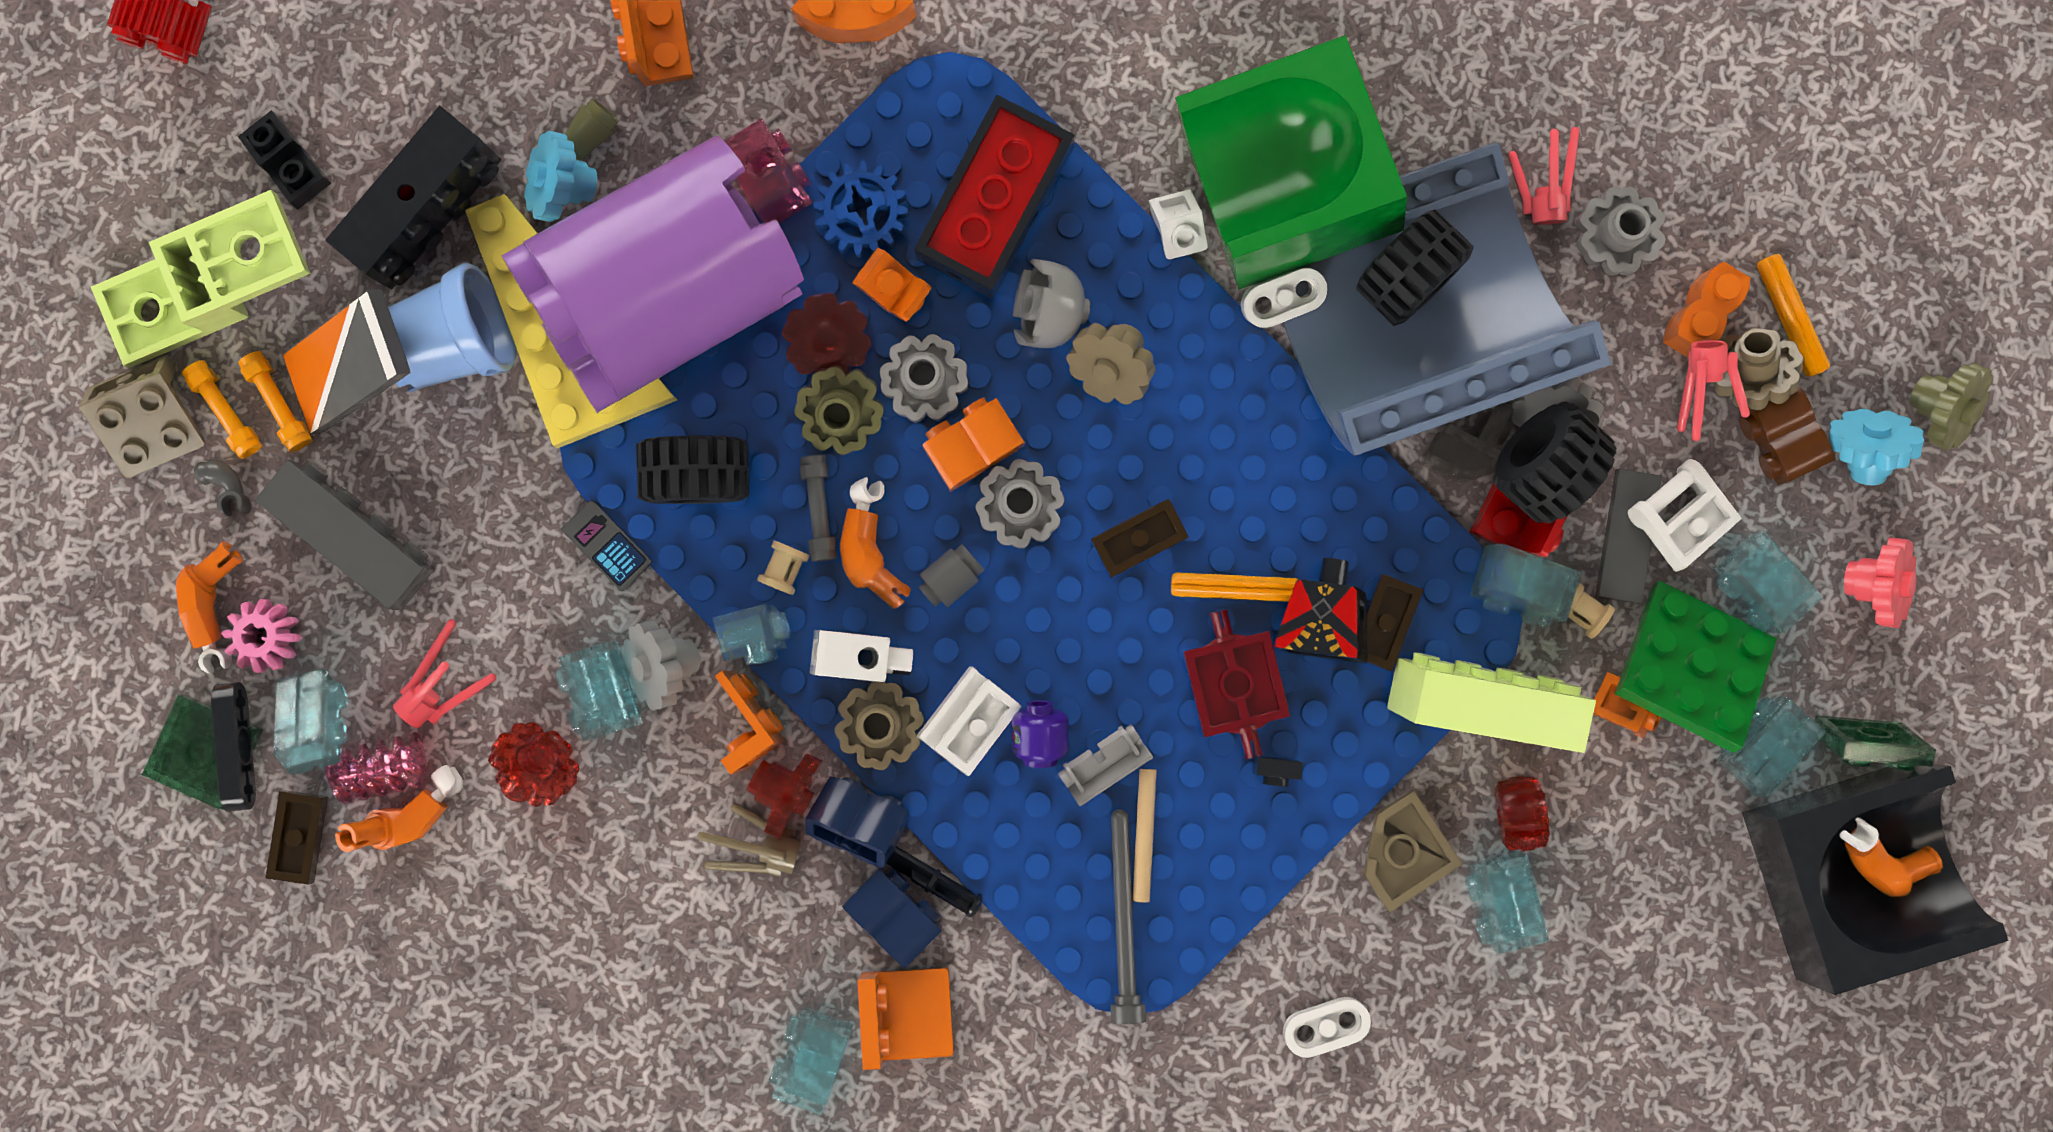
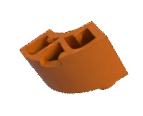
M798 0L791 8L796 23L803 29L824 40L845 44V42L879 41L900 31L916 17L913 0Z

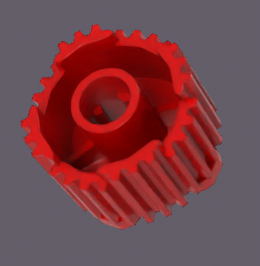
M114 0L107 25L112 28L111 34L117 36V40L139 49H144L145 43L157 46L156 49L162 52L161 55L163 57L188 64L191 56L197 57L212 6L200 0L197 7L185 2V0Z

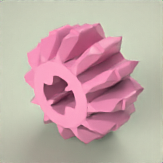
M259 599L256 606L252 602L240 604L242 615L231 613L227 616L230 623L234 625L233 630H224L221 633L224 638H231L233 640V643L224 652L227 655L239 654L236 665L240 668H248L251 665L254 673H265L268 666L272 670L283 668L282 657L294 658L297 655L294 649L288 645L289 642H300L302 639L300 634L290 633V629L295 627L299 620L296 617H286L288 607L284 604L273 606L269 599ZM259 628L266 629L267 637L261 638L265 643L257 642L256 634H262L258 631Z

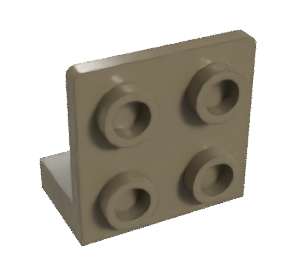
M168 354L88 387L78 406L126 478H131L204 446L205 439L170 385L176 369Z

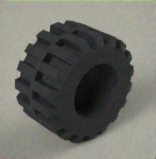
M1436 209L1431 210L1412 222L1380 253L1361 275L1356 289L1393 326L1402 324L1422 308L1461 269L1470 258L1474 246Z
M1561 402L1558 405L1553 404L1532 416L1511 436L1494 465L1493 483L1496 485V488L1535 522L1541 523L1544 521L1545 523H1551L1556 519L1560 520L1580 508L1604 483L1615 461L1613 458L1616 454L1615 442L1574 403Z
M711 435L664 436L648 438L636 444L638 499L656 504H709L738 502L750 496L748 442L740 438Z

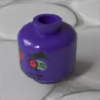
M1030 701L1027 703V709H1023L1013 716L1011 721L1012 751L1017 758L1023 760L1025 766L1032 768L1053 767L1058 764V759L1067 754L1069 750V719L1063 711L1053 708L1051 701Z

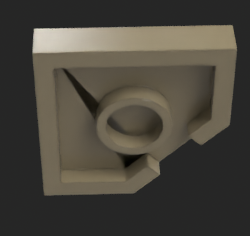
M1408 791L1375 813L1363 875L1389 913L1463 865L1415 791Z

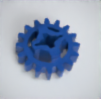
M861 161L858 171H852L848 163L843 164L844 175L838 177L833 172L828 173L832 185L830 188L819 185L817 190L824 198V201H818L813 204L815 212L824 214V216L815 221L818 229L829 228L824 236L825 241L831 244L839 240L838 250L843 255L850 247H854L857 258H862L864 248H871L872 253H874L882 242L891 248L895 246L891 234L893 232L904 234L905 227L898 221V218L909 217L908 208L898 205L904 202L907 196L905 190L894 191L899 183L897 177L893 175L886 180L883 179L885 171L881 165H878L873 173L869 172L866 161ZM860 183L872 184L881 190L872 192L861 187ZM846 188L847 192L841 204L834 206L837 196ZM856 194L859 195L861 202H864L867 208V226L864 225L862 218H859L856 212ZM889 214L887 222L877 232L876 226L881 216ZM851 227L861 232L863 237L851 236L840 228L846 229Z

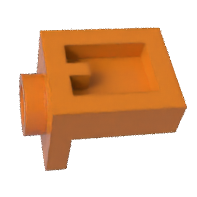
M878 247L852 282L885 311L904 321H908L913 314L921 309L925 297L932 288L926 281L914 276L890 254Z
M1607 672L1594 698L1596 704L1593 715L1632 731L1636 736L1644 739L1648 730L1652 732L1656 730L1662 717L1615 695L1620 677Z

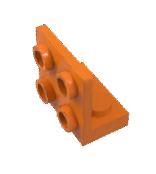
M610 0L615 20L620 19L623 29V35L617 36L620 58L622 62H627L631 75L636 74L643 86L694 78L682 0Z
M722 670L715 675L716 679L753 728L751 732L748 733L746 731L726 746L729 754L720 761L730 775L746 770L785 740L779 732L784 730L785 727L771 708L767 710L762 709L754 699L759 694V691L745 673L740 675L738 672L735 673V671Z
M948 968L862 972L857 982L863 1070L881 1069L883 1061L950 1057L953 1055Z

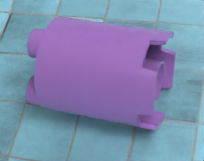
M714 136L501 255L530 304H533L542 319L543 324L541 325L567 369L571 370L597 413L753 325L802 295L800 288L796 285L801 283L804 278L783 230L777 220L760 225L743 196L735 188L733 189L731 182L744 173L745 168L732 149L718 136Z

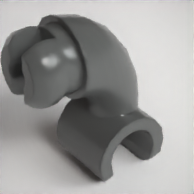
M212 459L208 462L196 464L194 475L198 483L203 485L212 483L225 489V492L217 500V508L222 514L229 517L232 515L230 504L236 498L238 510L244 514L250 512L251 502L247 496L243 495L241 481L228 464Z

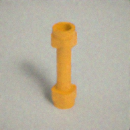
M255 351L242 357L238 361L241 368L240 371L247 382L255 383L281 428L277 435L282 444L286 446L290 453L297 452L311 444L313 439L309 434L306 424L295 419L270 375L274 372V369L262 351Z
M199 360L187 366L182 371L186 384L192 392L200 393L228 433L229 437L226 439V442L231 450L237 454L239 459L248 458L263 447L259 441L260 438L252 427L242 424L215 384L219 378L213 369L208 366L205 360Z

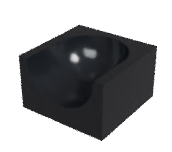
M1905 761L1742 812L1796 980L1837 995L2009 941L2003 923L1988 915L1967 889L1947 846L1941 820V798L1944 789L1956 783L1951 766ZM1859 817L1878 830V839L1889 855L1900 859L1920 850L1924 846H1930L1939 854L1943 868L1940 869V873L1930 875L1913 883L1908 895L1889 897L1872 886L1855 868L1847 852L1845 841L1840 838V833L1843 830L1848 833L1857 828L1855 819Z

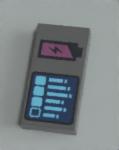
M592 499L560 529L622 592L653 562Z

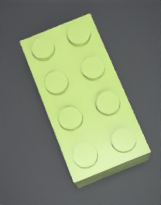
M1414 653L1412 660L1397 658L1387 709L1415 724L1581 753L1586 751L1596 700L1581 695L1582 687L1564 683L1562 679L1538 675L1537 678L1524 676L1522 672L1497 667L1496 671L1481 668L1482 665L1461 660H1455V664L1441 661L1439 657L1422 653Z

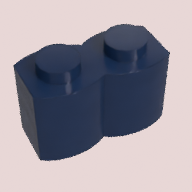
M830 776L805 818L806 833L814 839L828 846L845 850L859 860L881 868H885L908 826V811L898 799L890 795L878 796L869 794L865 791L862 784L849 777L840 779Z
M878 867L843 903L842 907L905 969L942 931V926L937 922L942 915L925 898H922L918 903L906 891L911 886L910 883L895 868L892 867L887 872L884 868Z

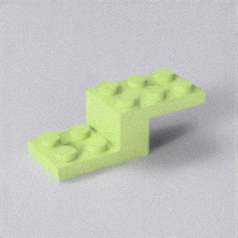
M269 190L150 241L149 245L154 254V260L91 286V289L123 366L132 368L248 318L249 315L243 302L311 273L278 194ZM257 238L260 243L258 255L252 260H244L240 253L242 244L247 239ZM155 299L159 303V314L154 320L145 322L141 315L142 307L147 301Z

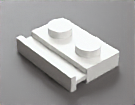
M969 667L916 737L925 742L963 774L970 776L1022 706L989 679L982 676L974 667Z

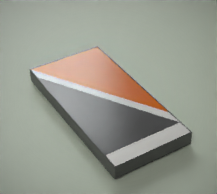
M381 289L365 291L282 354L310 435L327 431L411 373Z

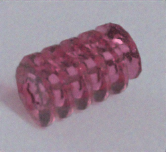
M413 732L410 733V746L407 747L400 736L393 737L392 750L390 751L383 740L376 741L375 754L373 755L366 744L359 745L358 758L356 759L349 748L342 749L341 762L339 763L332 752H328L324 760V769L334 796L339 802L346 805L353 803L356 798L362 801L370 799L373 793L380 797L387 795L390 789L397 793L404 791L407 785L413 789L421 787L426 776V755L420 735Z

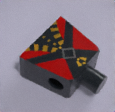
M1323 558L1319 582L1309 580L1296 581L1275 641V648L1289 654L1367 664V596L1360 588L1346 585L1348 561L1336 558Z

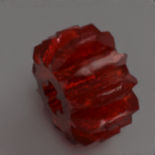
M1523 776L1509 777L1508 780L1498 781L1494 796L1502 843L1510 851L1521 850V852L1533 851L1535 848L1546 847L1550 835V821L1542 784L1534 777L1523 778Z

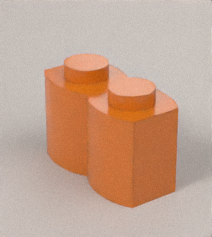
M1725 261L1700 275L1688 291L1686 306L1676 312L1668 322L1664 331L1663 343L1688 358V351L1691 350L1692 343L1704 340H1719L1727 324V314L1737 309L1748 293L1750 277Z
M983 397L962 411L966 417L959 422L950 425L948 420L925 434L929 440L922 444L923 449L950 492L1024 447L1025 442L997 398L987 402Z

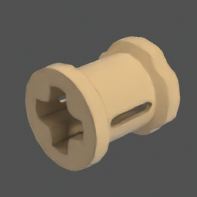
M774 540L771 545L774 549L765 573L759 574L757 581L794 595L796 589L793 587V583L802 562L808 561L810 555Z
M1576 583L1558 605L1555 613L1560 617L1565 615L1586 630V636L1593 639L1609 622L1615 608L1610 604L1602 605L1584 592L1585 586Z

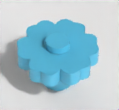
M547 131L540 135L538 146L532 149L526 168L528 182L525 187L524 197L526 209L533 213L534 219L553 222L560 218L562 207L567 206L568 203L580 204L582 201L590 202L597 188V172L594 168L588 167L586 162L576 160L574 143L567 140L566 134Z
M1858 409L1844 412L1841 420L1831 421L1828 440L1833 451L1840 452L1839 459L1847 463L1850 476L1854 481L1864 485H1880L1887 480V476L1892 474L1894 469L1906 468L1910 464V459L1920 458L1924 443V431L1918 427L1911 426L1910 418L1894 412L1882 411L1876 414L1868 409Z

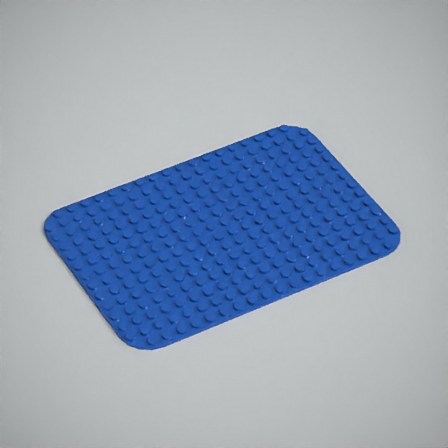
M953 52L920 57L889 76L752 210L760 225L772 220L778 221L804 278L801 283L796 285L800 288L802 295L660 377L659 379L675 396L677 401L560 447L563 468L581 496L587 502L591 499L594 500L653 561L650 566L875 795H890L903 804L904 808L908 811L907 827L975 896L978 893L982 895V903L1067 990L1097 1010L1111 1012L1110 1004L1115 1003L1114 995L1119 994L1111 814L1117 809H1122L1128 814L1133 898L1139 769H1156L1150 902L1132 901L1136 994H1141V1002L1146 1003V1013L1163 1010L1190 992L1450 731V729L1415 724L1387 709L1396 663L1392 671H1387L1369 663L1362 664L1289 654L1275 648V641L1288 602L1173 596L1171 594L1172 574L1180 572L1282 577L1319 582L1323 558L1345 560L1349 562L1346 585L1355 586L1363 590L1367 596V606L1380 574L1388 575L1424 589L1399 652V658L1412 660L1414 653H1422L1439 657L1441 661L1455 664V660L1482 665L1481 668L1496 671L1497 667L1507 669L1517 653L1522 617L1516 588L1497 560L1382 446L1356 456L1345 448L1318 406L1299 363L1263 328L1247 321L1243 316L1241 306L1190 255L1167 259L1163 251L1161 234L1154 219L1075 141L1074 149L994 299L917 260L914 248L996 94L1059 126L1010 76L983 58ZM861 161H866L868 171L872 173L878 165H881L885 171L883 179L886 180L893 175L897 177L899 183L894 191L905 190L907 199L898 204L907 207L909 210V217L898 218V221L904 225L905 232L904 234L896 232L891 234L895 244L892 248L884 242L879 244V248L890 254L914 276L926 281L932 287L925 297L921 309L913 314L908 321H904L885 311L852 283L872 256L871 248H864L862 258H857L854 247H850L843 255L838 250L839 240L831 244L825 241L824 236L829 228L818 229L815 221L824 216V214L815 212L813 207L815 202L824 201V198L817 189L819 185L830 188L832 183L828 173L833 172L838 177L843 176V164L845 163L849 164L852 171H858ZM860 183L861 187L872 192L881 190L872 184ZM846 188L837 196L834 206L841 204L847 192ZM856 194V212L859 218H862L864 225L867 226V208L864 202H861L859 195ZM889 214L881 216L876 226L877 232L885 225ZM851 227L846 229L840 228L851 236L863 237L861 232ZM1032 259L1050 261L1067 266L1076 273L1084 288L1085 298L1090 301V313L1087 322L1080 324L1076 334L1065 344L1054 348L1020 345L1014 336V329L1022 330L1021 318L1013 317L1016 290L1024 269L1033 270L1034 266L1030 263ZM1093 323H1098L1107 330L1113 325L1127 324L1133 326L1142 334L1144 349L1150 351L1153 355L1156 373L1140 400L1133 401L1129 405L1122 404L1115 398L1108 403L1102 402L1096 396L1085 392L1083 389L1084 381L1078 380L1070 374V365L1066 358L1073 347L1074 339L1081 329L1088 328ZM935 334L942 340H947L954 344L955 358L966 362L968 389L964 393L956 395L959 402L958 409L951 414H947L943 420L934 421L926 415L923 420L915 423L907 417L895 413L893 409L894 399L883 395L881 391L882 379L880 377V368L884 364L892 362L889 353L890 348L897 343H901L905 337L915 336L922 342L928 335ZM832 365L841 366L846 374L855 369L862 370L867 375V378L872 379L877 384V392L874 398L881 401L884 405L880 430L875 434H867V443L863 449L852 450V452L846 455L837 453L833 445L826 450L820 451L816 449L812 442L802 436V428L805 421L798 419L794 413L797 404V393L800 388L812 385L811 379L814 372L820 369H827ZM983 397L987 402L997 398L1025 442L1024 447L950 492L923 449L922 444L929 440L925 434L948 420L950 425L959 422L966 417L962 411L973 402ZM711 435L740 438L748 442L750 496L738 502L709 504H656L638 499L636 444L648 438L664 436ZM811 455H826L829 478L824 479L830 537L836 538L837 559L811 562L810 556L808 561L802 562L793 583V587L796 590L794 595H790L757 581L759 574H764L774 552V549L771 547L774 540L810 555L808 540L813 539L807 481L801 479L800 458ZM1016 459L1040 463L1043 467V477L1053 476L1058 479L1060 490L1065 500L1063 506L1056 510L1060 517L1059 527L1044 542L1031 538L1030 543L1024 549L1001 545L997 539V531L988 532L982 528L980 517L976 511L977 502L985 497L980 489L981 481L989 476L990 471L995 466H1002L1009 470L1010 465ZM865 477L868 478L867 491L870 485L877 481H881L884 485L883 497L870 503L868 511L878 515L876 545L883 556L884 568L911 588L908 597L902 594L898 595L904 600V603L896 609L889 607L884 600L868 587L856 588L845 574L839 545L848 508L856 509L857 505L850 497V488L856 481ZM1169 498L1189 538L1110 578L1091 539ZM963 544L985 571L977 577L979 582L947 608L941 602L935 607L919 589V586L925 582L919 574L950 548L954 551ZM1228 609L1227 612L1233 635L1249 636L1265 631L1270 632L1290 717L1270 721L1257 729V733L1264 754L1261 756L1303 762L1301 780L1290 779L1289 787L1262 784L1263 776L1252 773L1254 758L1245 759L1240 733L1225 732L1203 737L1183 651L1204 647L1216 639L1210 613L1218 612L1221 627L1223 628L1219 611ZM814 630L890 638L889 647L913 649L910 676L886 673L885 682L899 684L903 690V698L914 697L919 701L920 711L924 715L925 722L919 729L915 730L917 733L921 731L969 667H974L982 676L989 679L1022 706L1019 711L1027 709V703L1035 700L1051 701L1053 708L1063 711L1069 719V750L1064 757L1058 759L1056 766L1049 768L1027 767L1023 764V760L1017 758L1012 751V724L1010 721L970 776L963 774L923 741H921L920 746L913 751L911 757L906 762L900 763L892 759L891 764L885 770L861 767L857 762V753L847 754L841 750L840 740L835 734V727L844 718L840 715L838 707L844 699H847L852 689L862 688L868 691L870 684L874 681L810 674ZM861 650L858 654V663L869 666L873 660V654L871 650ZM1132 725L1153 758L1082 806H1079L1058 775L1060 771L1065 769L1063 764H1068L1089 749L1092 754H1095L1100 750L1097 744L1119 730L1118 727L1122 726L1125 729ZM1250 740L1252 752H1253V755L1255 756L1254 750H1253V746H1252V742H1251V740Z

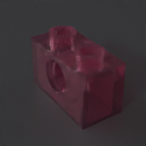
M763 118L724 141L744 165L745 172L736 179L755 213L763 223L777 220L780 223L813 203L805 189L811 182L798 161L791 165L786 154L791 152L792 148L779 128L772 132ZM775 167L769 175L763 176L768 169Z

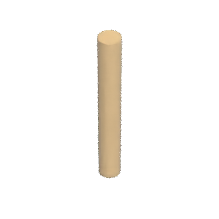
M1139 769L1132 901L1150 902L1156 769Z

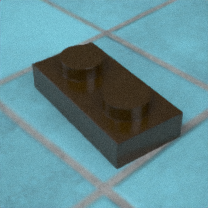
M1168 498L1093 537L1091 542L1110 578H1113L1189 538Z
M1380 574L1367 606V663L1387 671L1393 670L1424 589L1388 575Z
M287 790L279 791L266 879L307 885L315 882L328 802L327 796Z

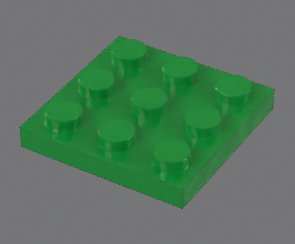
M1659 580L1650 591L1615 695L1728 751L1736 753L1744 746L1777 638Z

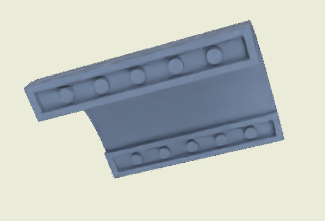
M1496 142L1400 175L1407 195L1404 230L1422 214L1436 209L1474 246L1468 261L1412 317L1402 324L1393 326L1356 289L1364 271L1401 233L1399 232L1304 266L1322 274L1327 283L1326 298L1317 309L1283 322L1293 352L1318 406L1338 439L1354 456L1611 365L1600 322L1591 320L1573 326L1548 287L1520 224L1508 187L1510 181L1499 143ZM1300 281L1296 286V294L1298 296L1305 295L1309 290L1307 281Z

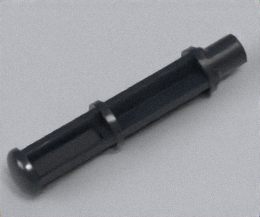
M895 847L887 862L888 865L910 877L911 881L924 888L926 893L930 892L964 912L966 917H972L978 912L983 901L981 894L978 893L975 896L969 889L942 874L940 869L936 870L901 848Z

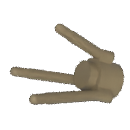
M736 803L731 806L733 812L775 835V838L766 836L764 844L761 846L705 832H699L697 835L700 841L760 855L759 861L764 862L706 861L704 863L705 869L767 873L780 877L781 872L792 874L801 840L791 838L793 830L780 827Z

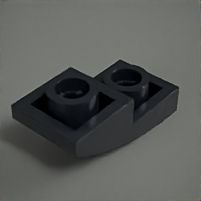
M272 110L238 136L256 163L269 174L288 202L297 210L331 184L307 151Z

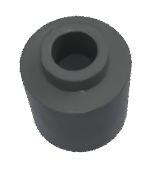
M961 544L954 551L950 548L919 574L925 581L919 586V589L935 607L943 602L948 608L979 582L977 577L985 570L965 546Z

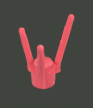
M1573 127L1570 132L1562 187L1559 186V132L1557 129L1550 131L1549 186L1536 188L1535 197H1531L1517 153L1511 151L1508 154L1522 198L1523 215H1532L1533 225L1559 224L1568 221L1567 213L1571 212L1570 196L1578 148V127Z
M1697 341L1691 344V350L1688 351V370L1677 430L1683 432L1686 429L1695 388L1691 435L1693 441H1699L1701 438L1706 383L1723 380V373L1727 370L1741 416L1747 418L1750 415L1738 371V353H1728V344L1724 341Z
M453 619L446 623L411 680L400 691L402 696L393 704V709L398 716L414 728H420L427 720L436 724L445 713L496 680V675L491 673L443 704L437 705L440 697L432 688L449 668L448 662H442L424 683L421 681L454 629L456 622Z

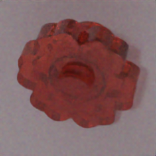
M825 292L821 295L811 294L804 302V309L794 308L787 316V323L782 330V335L791 344L786 351V357L792 364H795V368L800 374H810L813 371L827 369L832 365L841 366L846 374H848L850 366H860L865 362L867 351L871 346L870 336L863 332L868 318L865 313L859 310L858 305L853 300H845L839 303L838 298L832 292Z
M534 722L526 724L515 723L508 733H501L491 746V754L488 758L490 765L499 770L496 773L495 781L500 786L502 793L511 801L519 803L528 801L529 804L535 807L542 806L543 804L552 806L562 795L568 794L577 783V774L580 769L578 763L569 758L573 752L572 746L563 740L558 732L551 730L544 733L542 728Z
M807 753L794 771L776 761L773 764L765 760L760 763L746 791L755 795L754 800L772 810L764 829L765 833L780 840L797 814L804 816L815 796V793L810 789L820 772L822 760Z

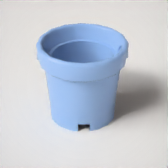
M467 262L445 273L440 282L388 306L411 372L395 384L399 388L409 385L407 392H413L424 387L478 373L482 376L502 374L510 371L515 365L516 346L496 292L489 278L475 265Z

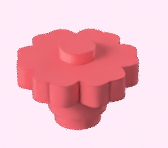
M1890 537L1887 545L1882 546L1878 559L1861 558L1859 561H1850L1846 567L1844 576L1845 594L1855 596L1857 601L1872 602V608L1876 610L1875 622L1880 626L1900 628L1902 620L1907 619L1917 582L1913 542H1910L1909 539Z

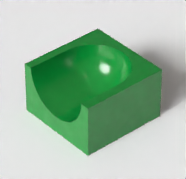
M1346 35L1175 97L1183 137L1238 290L1404 231L1407 195Z

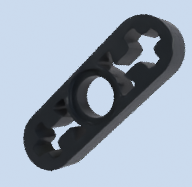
M241 682L216 684L211 693V709L220 802L226 812L250 810L255 804L256 786L246 689Z

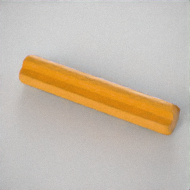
M1774 254L1760 260L1757 263V269L1789 340L1797 344L1798 352L1803 356L1804 374L1807 377H1811L1830 368L1829 360L1782 256Z
M1176 572L1171 577V594L1181 597L1289 602L1294 585L1299 579Z

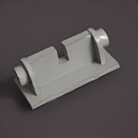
M1132 725L1125 729L1122 726L1118 727L1119 730L1097 744L1100 750L1095 754H1092L1089 749L1068 764H1063L1065 769L1060 771L1058 775L1079 806H1082L1153 758Z

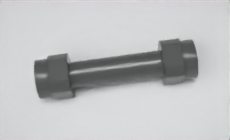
M826 455L801 457V479L807 481L813 539L808 540L811 562L836 560V538L830 537L824 479L829 478Z

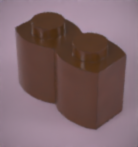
M1800 385L1798 391L1790 395L1786 402L1777 404L1768 401L1765 408L1761 410L1749 408L1750 415L1747 418L1740 417L1739 419L1744 435L1751 441L1755 440L1759 446L1761 453L1759 465L1768 479H1774L1777 485L1792 481L1836 460L1832 446L1825 432L1816 421L1812 406Z

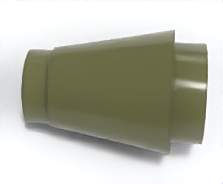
M593 98L586 105L581 103L565 133L567 140L573 141L576 160L579 161L615 133L613 128L619 122L606 107Z

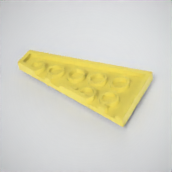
M505 194L465 210L554 447L558 449L677 401L675 396L658 378L597 413L571 370L567 369L541 325L543 324L542 319L533 304H530L501 256L523 244V241L538 234V232Z

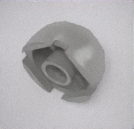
M1032 259L1030 263L1034 266L1033 270L1024 269L1016 290L1013 317L1021 318L1022 330L1014 329V336L1020 345L1054 348L1065 344L1076 334L1080 324L1087 322L1090 313V301L1085 298L1084 288L1076 273L1067 266L1055 262Z

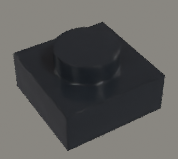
M1254 756L1252 773L1263 776L1262 784L1289 787L1290 779L1301 780L1303 762Z

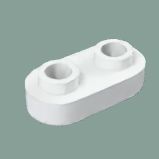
M1309 267L1297 268L1250 286L1242 296L1241 311L1246 320L1253 325L1261 328L1272 327L1317 309L1326 298L1327 283L1318 271ZM1300 281H1307L1309 285L1308 292L1303 296H1298L1296 294L1297 284ZM1267 297L1269 301L1268 308L1263 312H1258L1255 308L1257 299Z
M1341 997L1290 1015L1283 1027V1038L1288 1048L1294 1054L1305 1058L1314 1057L1361 1041L1369 1032L1371 1019L1368 1010L1361 1002L1351 997ZM1343 1012L1353 1013L1354 1021L1350 1026L1344 1027L1339 1024V1016ZM1303 1025H1308L1313 1030L1312 1036L1307 1040H1301L1297 1037V1031Z

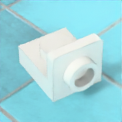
M1190 189L1149 200L1151 214L1161 234L1163 251L1167 259H1174L1207 249L1202 211Z

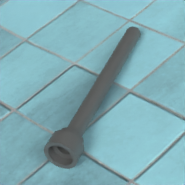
M1117 809L1111 814L1119 994L1114 995L1115 1003L1110 1004L1111 1023L1140 1024L1146 1022V1003L1141 1002V994H1136L1129 822L1126 811Z

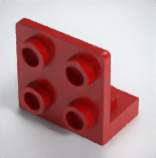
M1493 483L1469 532L1513 555L1547 557L1549 553L1556 550L1562 541L1564 534L1562 527L1567 516L1560 520L1556 519L1551 523H1545L1544 521L1537 523L1496 488V485Z

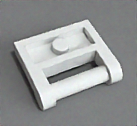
M1688 459L1677 468V475L1649 499L1638 501L1628 510L1631 522L1646 532L1675 572L1688 567L1742 519L1704 467L1693 459ZM1688 487L1693 488L1697 496L1664 523L1658 513Z

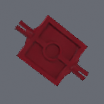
M1228 609L1219 611L1223 628L1221 627L1218 612L1209 614L1216 639L1204 647L1183 651V656L1203 737L1225 732L1240 733L1245 759L1254 758L1250 740L1255 756L1264 755L1257 729L1270 721L1290 717L1270 632L1265 631L1249 636L1233 635L1227 612Z

